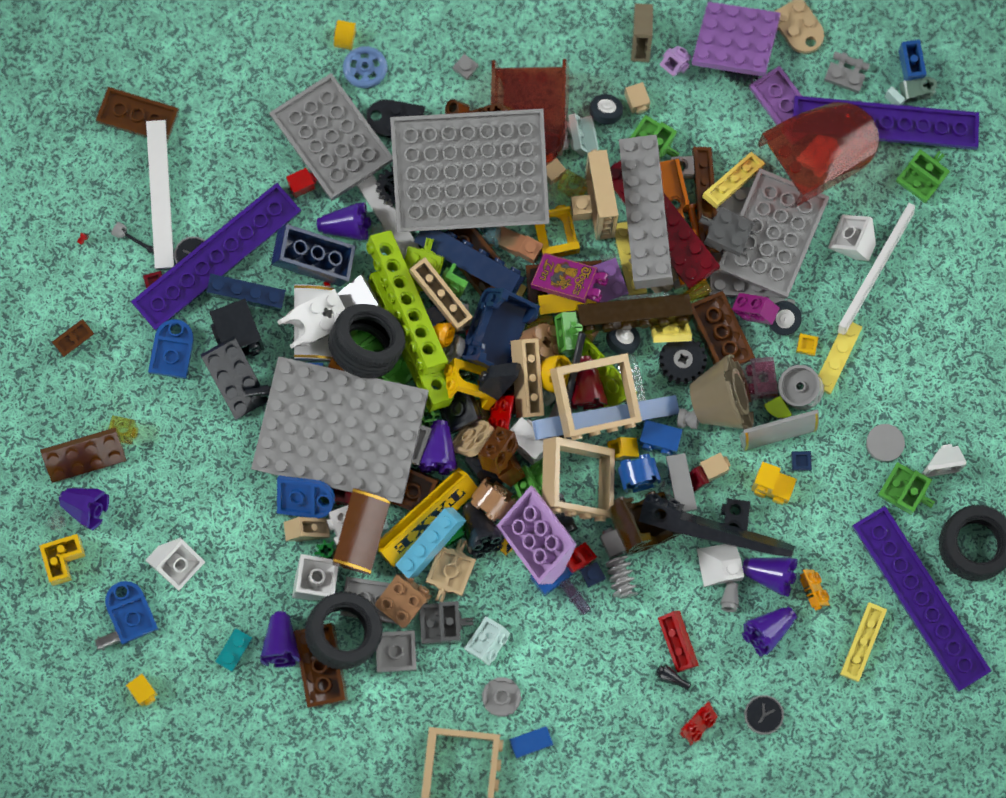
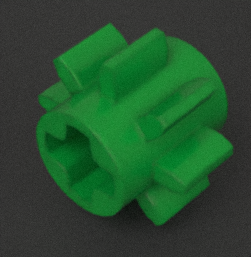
M323 540L321 546L316 544L319 551L315 552L314 555L321 558L334 559V553L336 552V548L333 549L334 542L332 541L328 544ZM325 548L331 551L328 553V556H325L323 553Z

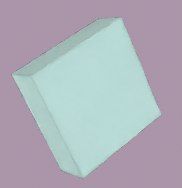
M894 87L887 90L885 98L891 104L903 105L905 98Z

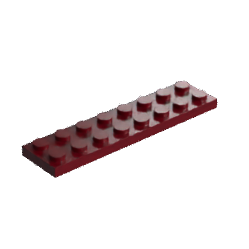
M620 160L610 167L614 192L625 205ZM664 193L671 267L687 288L690 289L717 271L720 265Z

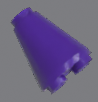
M356 203L318 217V232L354 240H368V228H371V218L367 217L366 203Z
M434 420L430 426L432 430L420 461V472L431 473V471H438L440 475H450V471H455L457 468L450 427L447 421Z
M791 557L746 558L742 566L743 573L748 578L775 593L789 597L791 592L790 584H795L797 573H794V570H796L798 559Z
M787 606L749 619L743 624L744 632L742 637L747 643L750 642L760 657L768 655L793 625L797 616L793 609Z

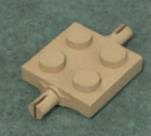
M459 539L456 549L443 547L434 559L426 583L439 589L435 599L437 602H443L446 593H454L462 596L476 562V559L468 557L463 553L466 545L465 540L462 543V539Z

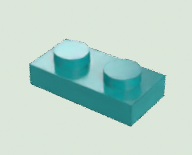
M235 628L215 663L233 672L253 638Z

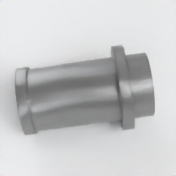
M116 631L102 637L97 636V639L94 640L98 651H104V648L118 642L120 643Z

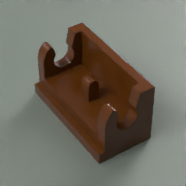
M81 319L52 341V344L65 357L93 336L94 332Z

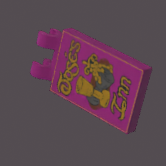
M544 253L532 280L531 288L581 303H585L587 299L600 302L602 298L601 290L593 288L595 283L606 286L609 279L607 278V273H598L597 267Z

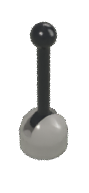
M118 221L112 229L111 235L117 238L126 236L146 248L147 252H154L153 246H148L128 234L126 226Z

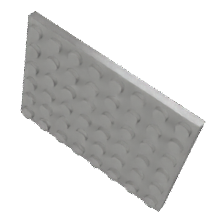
M543 109L390 117L397 232L549 224Z
M278 356L251 469L278 476L320 480L331 488L351 493L353 488L384 497L388 501L402 504L429 390L377 378H361L346 371Z

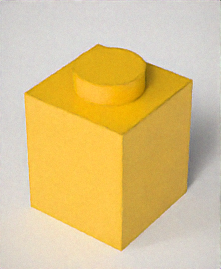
M143 674L126 685L140 706L144 704L148 706L156 700L154 697L158 694Z

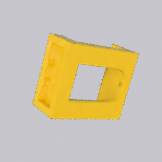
M559 205L555 209L549 210V218L556 217L562 221L567 238L566 244L549 247L545 224H535L538 242L543 244V248H541L542 257L544 253L558 257L580 253V245L576 238L571 216V206Z
M453 358L444 369L448 397L451 399L457 391L479 397L482 409L489 410L496 402V399L478 390L480 383L478 380V385L463 380L459 375V370L461 369L480 375L487 368Z

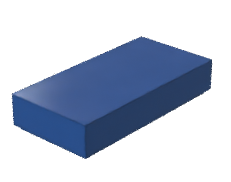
M547 726L509 739L516 758L553 745Z

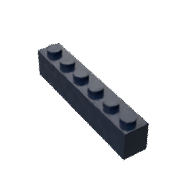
M441 230L419 231L414 240L415 243L424 247L426 238L434 239L431 251L437 255L444 256L445 260L452 264H457L456 266L495 288H505L516 294L525 279L520 275V270L511 267V269L506 268L504 261L498 258L490 259L488 252L479 249V251L472 248L473 244L466 240H463V242L456 239L458 236L450 231H447V233Z

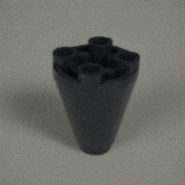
M471 502L465 504L462 508V515L466 520L464 530L467 550L470 555H473L475 559H479L486 553L491 551L497 552L502 549L504 536L493 521L486 516L485 511L482 508L474 507Z

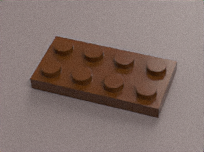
M108 87L97 114L96 123L147 138L146 121L165 120L168 143L179 108Z
M116 428L40 449L52 483L127 461Z

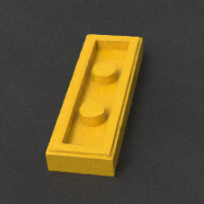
M553 294L538 296L540 315L575 311L578 304L596 303L590 299H587L585 303H581Z

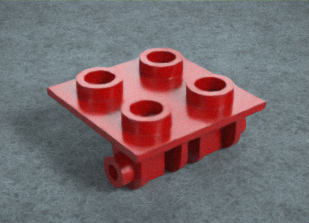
M502 395L492 405L488 423L495 430L498 426L509 429L514 396Z
M709 701L680 729L681 732L679 734L684 739L686 738L690 745L699 741L703 732L707 728L712 727L718 718Z

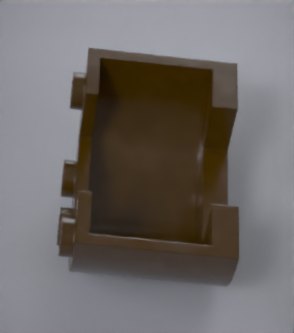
M651 491L647 493L660 495L661 498L667 499L664 492L656 493L655 491ZM622 496L613 501L614 505L608 509L609 516L628 555L649 550L655 545L663 544L681 535L680 533L638 522L644 499L640 502L631 503L634 501L633 497L624 498ZM658 509L660 513L666 514L663 509Z

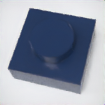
M597 561L579 571L588 588L606 580Z

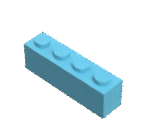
M453 507L444 508L395 565L408 579L418 577L466 520Z

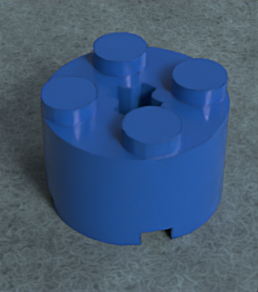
M650 454L641 455L639 459L633 461L626 459L620 462L621 466L618 468V472L625 493H628L629 489H632L633 493L648 490L654 487L653 483H661L655 458H651Z

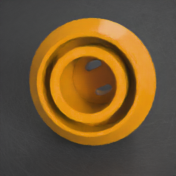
M438 323L436 326H433L442 348L449 346L455 335L453 325L451 323Z

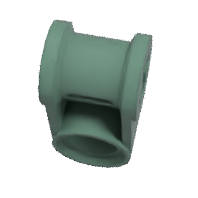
M925 77L901 82L899 87L901 95L905 98L904 103L931 98L937 87L936 80L932 77Z

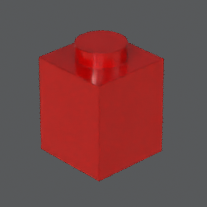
M307 168L286 176L287 183L295 198L315 189L314 183L317 182L312 172H308Z

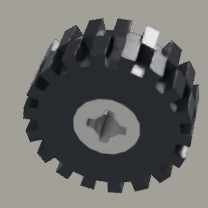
M692 338V341L667 342L662 347L658 359L659 371L662 372L663 378H667L669 383L674 382L676 386H679V384L687 386V384H691L701 376L707 365V354L705 355L704 347L701 348V343L699 341L694 342V338Z

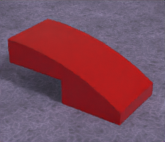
M584 542L574 549L567 567L574 573L594 561L597 556L588 544Z

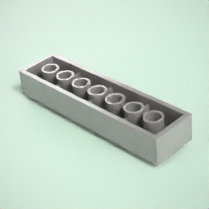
M657 135L619 139L635 289L673 285Z

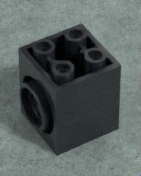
M245 298L209 312L213 324L210 326L218 345L234 336L245 356H256L262 352L261 350H264L261 337Z

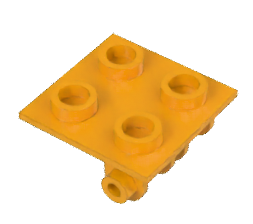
M804 569V573L800 574L801 578L799 580L803 588L810 586L804 590L805 592L812 590V593L806 595L807 597L814 595L808 599L811 607L817 611L822 606H829L828 601L830 598L827 591L822 589L820 584L822 579L819 573L814 570Z

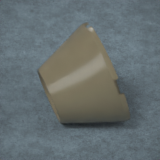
M729 354L690 384L691 402L696 417L701 424L745 430L752 428L754 424V412L749 410V402H752L739 362H734L732 359L734 355Z

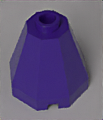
M67 488L60 494L59 502L60 506L81 525L93 531L103 520L99 519L102 511L107 512L109 495L99 489Z

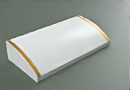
M294 285V308L333 290V287ZM294 325V341H295V340H297V338H298V336H299V332H298L297 327ZM329 336L308 346L295 347L294 359L302 362L331 361L332 355L328 346Z

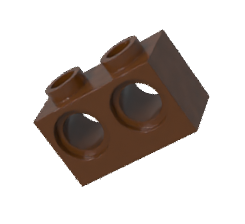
M499 426L496 428L478 453L482 469L498 475L501 473L519 447L514 431Z

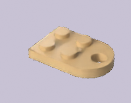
M793 0L774 11L781 12L778 30L793 50L798 53L809 54L820 48L824 40V30L804 0ZM813 39L816 45L809 47L805 41Z
M479 420L463 428L452 440L455 453L468 457L478 455L495 431L494 427L486 421Z

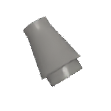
M735 582L726 583V588L720 602L723 611L736 612L739 607L738 584Z

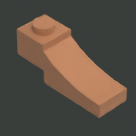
M503 226L490 227L485 236V239L492 244L532 264L535 263L541 253V248H543V244L535 239L516 233Z

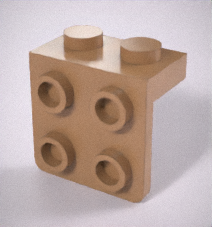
M401 572L395 576L376 601L375 606L400 627L405 628L421 607L428 603L432 595L429 594L430 591L425 586H419L414 582V578L408 579Z

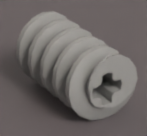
M629 556L617 557L606 563V567L611 568L607 573L613 575L609 578V581L615 583L611 586V589L617 590L613 593V597L623 599L638 595V592H632L636 585L630 584L634 577H628V574L633 571L626 569L631 563L624 562Z

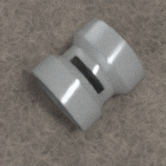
M679 409L678 427L684 428L688 426L691 429H698L699 420L694 410L688 412L686 409Z

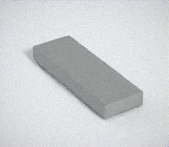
M685 453L666 456L674 499L681 504H685L683 512L697 510Z

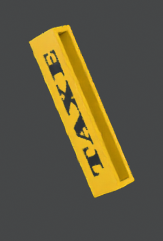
M457 468L380 538L377 551L394 568L395 564L444 508L453 507L458 511L468 499L472 498L473 493L478 487L466 472Z

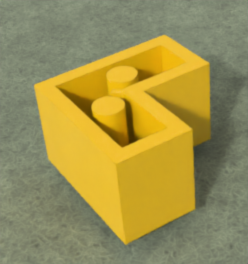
M762 461L751 491H754V494L761 498H765V496L773 498L772 501L777 504H787L797 479L779 473L781 468Z
M78 534L39 545L49 583L55 586L72 581L67 562L85 557L82 541Z

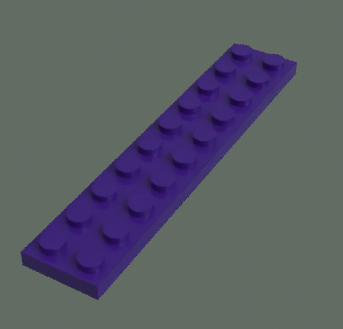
M794 96L792 133L977 150L979 147V112Z
M275 183L135 297L131 303L151 327L157 331L162 323L172 319L207 290L210 274L224 276L277 233L279 228L288 224L299 215L301 209L282 187Z
M886 506L852 525L851 527L957 692L990 673L992 670Z

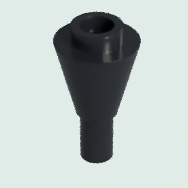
M666 663L663 666L660 665L656 670L657 681L678 685L686 690L690 688L691 683L680 678Z

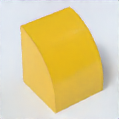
M337 20L334 47L352 50L356 34V23Z
M619 437L607 442L608 448L615 449V461L639 457L637 438Z

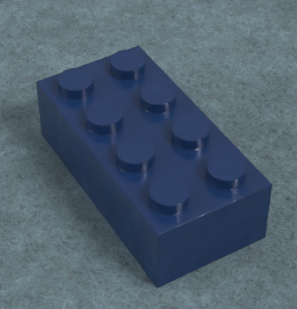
M285 224L277 231L271 265L333 285L342 286L350 280L356 246Z

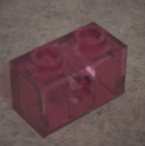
M774 357L750 359L749 365H746L747 376L751 377V383L748 384L749 394L753 395V400L776 398L778 389ZM759 375H762V378H765L764 382H761V379H758Z

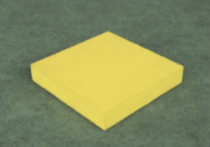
M675 323L665 327H660L659 325L650 327L653 343L692 341L689 323L684 325Z

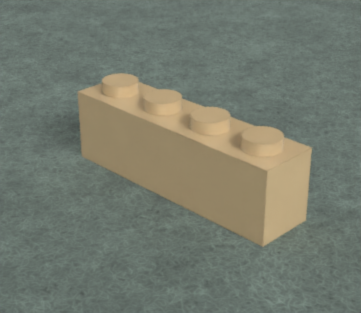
M425 257L410 268L411 276L446 320L453 325L456 332L472 321V315Z
M538 338L510 341L512 363L517 362L520 364L519 376L514 381L516 418L544 416Z

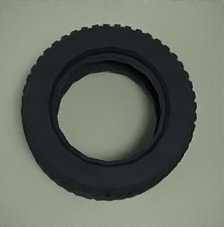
M356 304L345 308L339 314L330 331L328 346L333 359L346 372L361 378H378L389 373L396 365L405 348V334L399 321L389 311L373 304ZM360 330L370 333L381 342L384 350L380 352L365 350L355 343L349 332Z
M977 504L958 510L947 520L939 535V551L944 564L947 565L946 567L953 574L970 581H983L995 577L1006 568V517L1002 512L987 505ZM968 524H981L993 532L997 540L995 557L985 563H976L967 559L961 553L958 546V534L961 527Z
M347 591L330 594L319 601L311 611L305 626V639L312 655L320 663L322 662L323 665L333 669L336 668L337 670L352 669L366 662L378 648L383 634L382 620L378 610L372 605L373 603L360 594ZM337 611H346L357 616L364 629L363 642L359 647L345 651L338 650L330 645L323 631L324 620L329 614Z

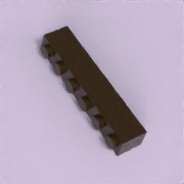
M689 294L578 304L575 310L579 323L583 326L581 327L583 330L580 333L592 334L595 331L611 332L616 329L626 331L636 327L646 329L655 325L665 327L675 323L684 325L690 322L693 316Z

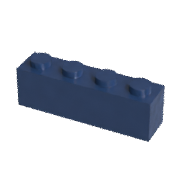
M210 274L206 296L233 302L245 298L248 305L281 312L286 290Z

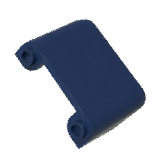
M487 288L480 297L465 338V349L461 358L487 369L490 365L512 363L510 341L520 339L525 324L532 323L537 319L540 306L505 288Z

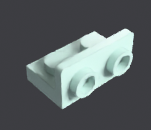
M485 617L464 649L489 666L496 659L501 647L507 642L510 633L504 626Z

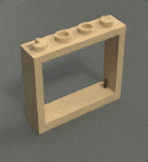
M597 149L588 152L585 181L591 200L596 240L615 238L618 209L607 150L597 151Z
M628 353L550 369L564 438L571 437L572 440L583 438L582 434L589 433V437L600 435V430L606 429L607 433L619 431V426L624 425L625 429L636 427V423L642 422ZM619 363L630 418L575 430L563 375Z
M560 437L544 439L542 499L554 514L565 513V516L568 517L578 515L580 519L594 518L595 522H605L607 518H610L608 509L614 505L615 449ZM560 451L599 459L598 508L559 501Z
M429 727L421 798H430L437 735L493 741L487 798H494V791L498 792L499 788L496 771L500 772L501 760L498 759V752H502L504 741L500 740V735Z

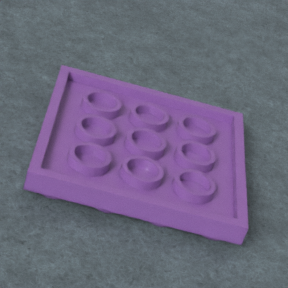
M708 2L694 51L692 65L765 77L781 12Z

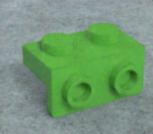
M453 263L451 268L446 267L441 278L460 300L468 282L453 274L457 265Z

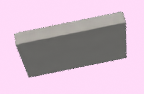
M346 576L344 591L360 594L375 606L376 601L390 583ZM376 607L378 614H380L381 622L397 624ZM340 612V616L357 618V616L350 612Z

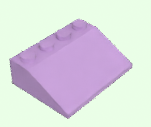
M533 486L527 489L496 525L538 584H553L564 572L576 546L574 540Z

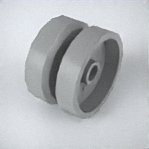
M795 365L789 367L782 373L779 379L778 389L781 397L786 403L797 410H808L815 407L821 401L824 394L822 379L808 366ZM803 384V385H804L803 389H802V390H798L799 388H801V385Z

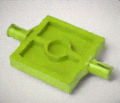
M426 238L424 248L419 249L408 246L404 261L409 272L411 267L425 257L440 275L445 257L431 251L434 239ZM412 277L418 293H420V291H423V289Z

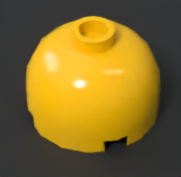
M565 355L549 356L541 362L543 389L555 394L550 369L571 365L572 363ZM564 374L563 376L567 388L569 374Z

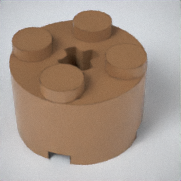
M539 324L522 332L519 340L538 338L540 364L549 356L561 355L558 353L555 325Z
M485 477L473 493L471 504L487 512L486 516L493 521L496 519L502 520L517 499H512L511 496L513 494L497 481L493 484L490 482L491 478Z

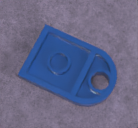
M172 319L159 326L155 334L148 370L150 374L187 379L194 344V335L188 324L181 320ZM175 325H179L182 328L178 334L171 332V328Z
M278 476L277 514L322 518L327 516L333 509L335 494L332 488L325 482L314 479ZM320 497H327L330 503H323Z
M122 581L114 584L108 590L105 605L122 645L159 629L145 595L138 585L133 582ZM118 588H126L127 594L124 597H118L116 595Z

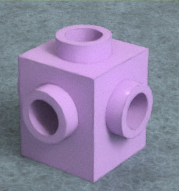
M676 46L673 49L669 48L664 53V59L660 66L674 77L688 69L690 66L688 62L692 57L686 49Z

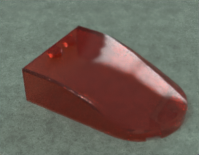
M563 59L562 67L499 68L496 60H492L491 104L500 103L513 108V110L543 109L547 166L561 152L566 137L570 67L567 59Z
M834 102L800 113L761 134L757 145L760 148L768 144L800 192L796 202L799 206L864 169L877 152L879 134L875 122L866 111L850 103Z

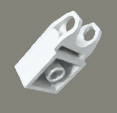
M333 289L295 307L277 322L279 325L293 324L297 327L299 336L297 340L290 344L291 349L297 346H308L329 336L336 319L345 307L336 290Z

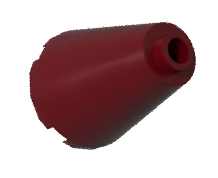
M581 356L580 363L594 359H591V356ZM593 368L579 371L570 408L578 409L577 406H581L583 410L602 408L604 405L607 406L608 402L598 369Z

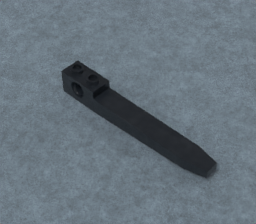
M647 494L643 501L638 522L684 535L792 558L795 549L794 545L683 512L685 504H681L677 500H667L657 494ZM658 509H663L666 514L660 513Z

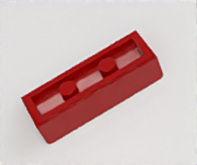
M673 611L658 617L676 672L679 673L699 666L680 611Z

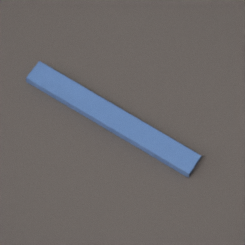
M676 395L638 402L642 421L677 415L679 413ZM622 404L572 413L575 430L628 419L630 414L628 405ZM560 416L532 421L536 440L563 435Z

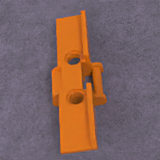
M679 158L660 162L663 192L670 201L676 200L680 203V207L677 210L683 218V213L688 212L692 230L699 238L698 221L695 211L696 204H689ZM678 276L680 285H684V282Z

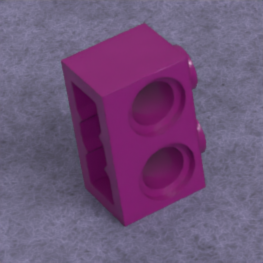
M745 293L738 294L732 310L743 320L770 325L773 324L780 309L768 297Z

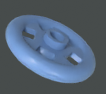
M361 46L347 54L343 62V73L348 82L355 87L372 88L384 79L387 73V62L383 54L377 49ZM360 54H369V58L361 59ZM352 60L357 61L356 68L350 67ZM378 60L380 66L374 67L373 61ZM367 64L368 68L363 69L362 65ZM374 72L377 76L370 80L368 76ZM358 73L363 77L361 80H358L354 75Z

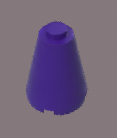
M276 611L270 616L260 662L265 666H269V663L275 664V668L291 667L296 665V661L300 662L291 618L285 611Z

